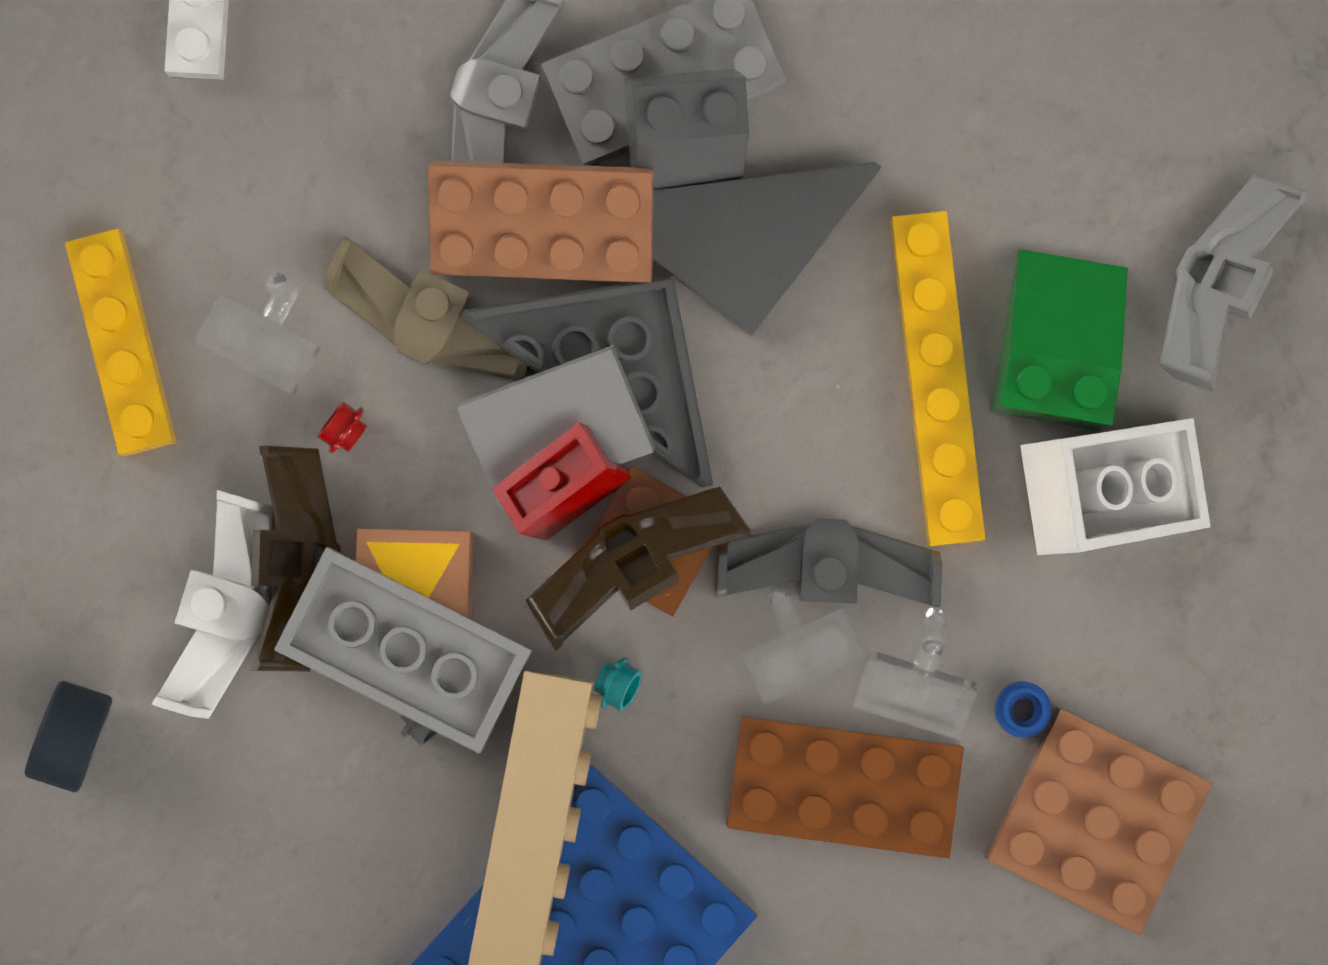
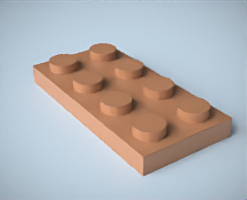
M431 161L428 165L431 274L651 283L653 277L654 168Z

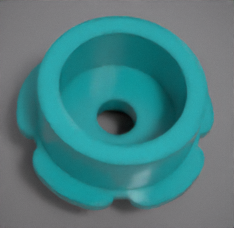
M626 657L619 659L616 664L607 662L598 674L594 685V691L602 696L601 707L606 709L609 705L620 711L627 709L641 684L642 671L632 667L629 659Z

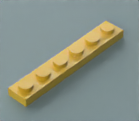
M947 211L893 216L890 219L927 545L930 547L986 540Z

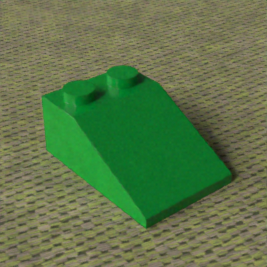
M1023 249L1017 251L991 412L1098 431L1113 425L1122 371L1127 267Z

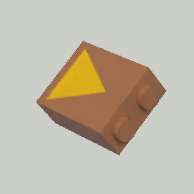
M357 529L356 561L473 619L475 533L471 531Z

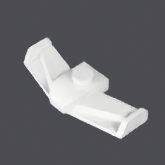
M217 490L216 497L217 512L213 575L190 570L174 623L195 629L196 631L160 692L152 702V705L205 719L210 718L258 636L262 635L270 606L269 586H251L253 530H272L273 508L271 505Z

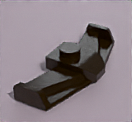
M263 445L259 446L260 456L263 458L277 530H253L251 586H272L275 588L255 660L252 661L250 670L310 672L311 668L274 649L326 547L341 553V546L336 540L319 449Z
M720 486L631 515L621 514L597 528L596 534L526 599V602L550 644L557 651L563 646V642L617 591L629 609L633 610L679 583L677 572L669 562L670 560L738 538L741 540L751 537L750 529Z

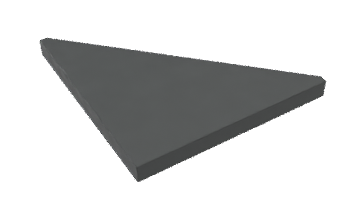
M876 162L654 190L653 262L752 337L880 171L881 166Z
M673 276L652 279L651 283L634 282L463 311L464 322L537 373L614 345L654 442L655 450L653 454L701 488L713 485Z

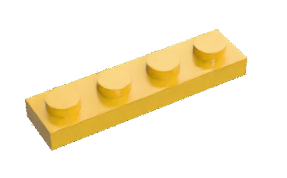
M117 228L65 242L118 455L125 457L177 443L124 232Z

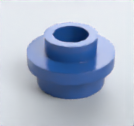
M1018 681L1007 685L998 694L994 706L995 717L1000 727L1007 733L1021 738L1031 737L1040 733L1047 726L1051 717V703L1045 691L1038 685L1026 681ZM1025 698L1031 704V713L1027 718L1018 720L1012 712V707L1018 699Z

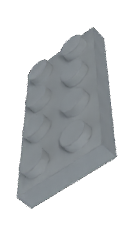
M693 0L541 63L543 73L583 166H591L629 150L624 78L735 69L746 77L747 100L779 88L786 83L784 73L752 0Z
M326 547L274 649L479 754L482 752L533 649L330 547Z

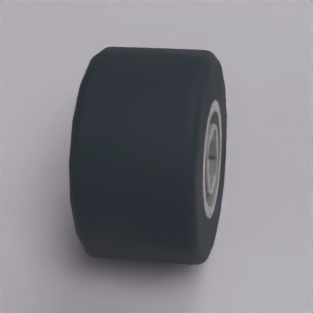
M60 681L55 687L26 763L25 776L70 792L79 791L112 704L111 696L67 681Z

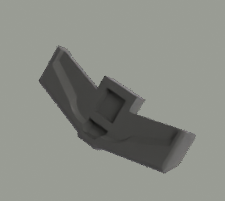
M817 518L810 524L755 534L743 540L738 538L719 544L716 597L800 581L799 601L857 604V584H861L930 606L940 607L942 560L938 551L851 526L846 520Z

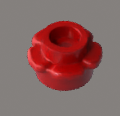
M343 401L334 410L317 435L320 440L329 445V453H334L339 446L349 452L367 427L365 423L359 420L363 415V408L359 407L355 410Z

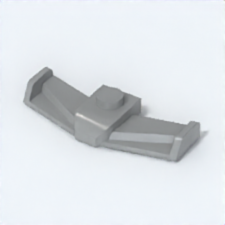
M505 0L470 60L458 67L450 93L454 101L452 161L504 163L506 126L526 132L541 83V77L539 74L525 71V68L557 14L563 9L564 0Z
M1254 174L1193 246L1187 248L1175 272L1177 282L1159 363L1172 377L1202 389L1213 391L1228 313L1247 320L1251 319L1273 275L1272 264L1256 259V257L1294 212L1307 201V191Z

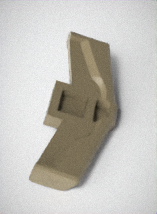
M346 236L343 237L326 272L324 289L394 344L400 354L424 365L435 363L520 380L524 379L529 369L526 364L464 322L462 313L472 296L469 291L421 269L410 288L353 243V241Z

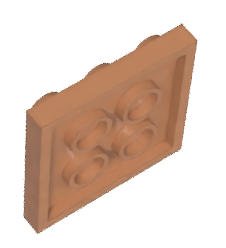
M1057 708L985 858L1141 935L1213 783L1082 718Z

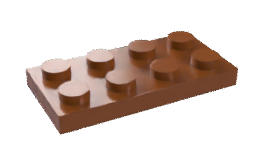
M741 716L727 829L950 859L964 747L940 742Z

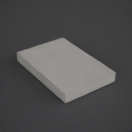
M614 345L460 402L456 407L491 490L579 422L589 427L612 463L620 465L653 453L655 450L654 442ZM493 492L499 508H502L503 506Z

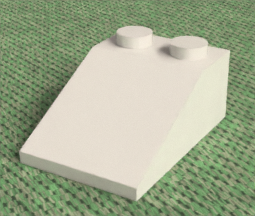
M1194 418L1020 445L1037 555L1079 553L1211 527Z

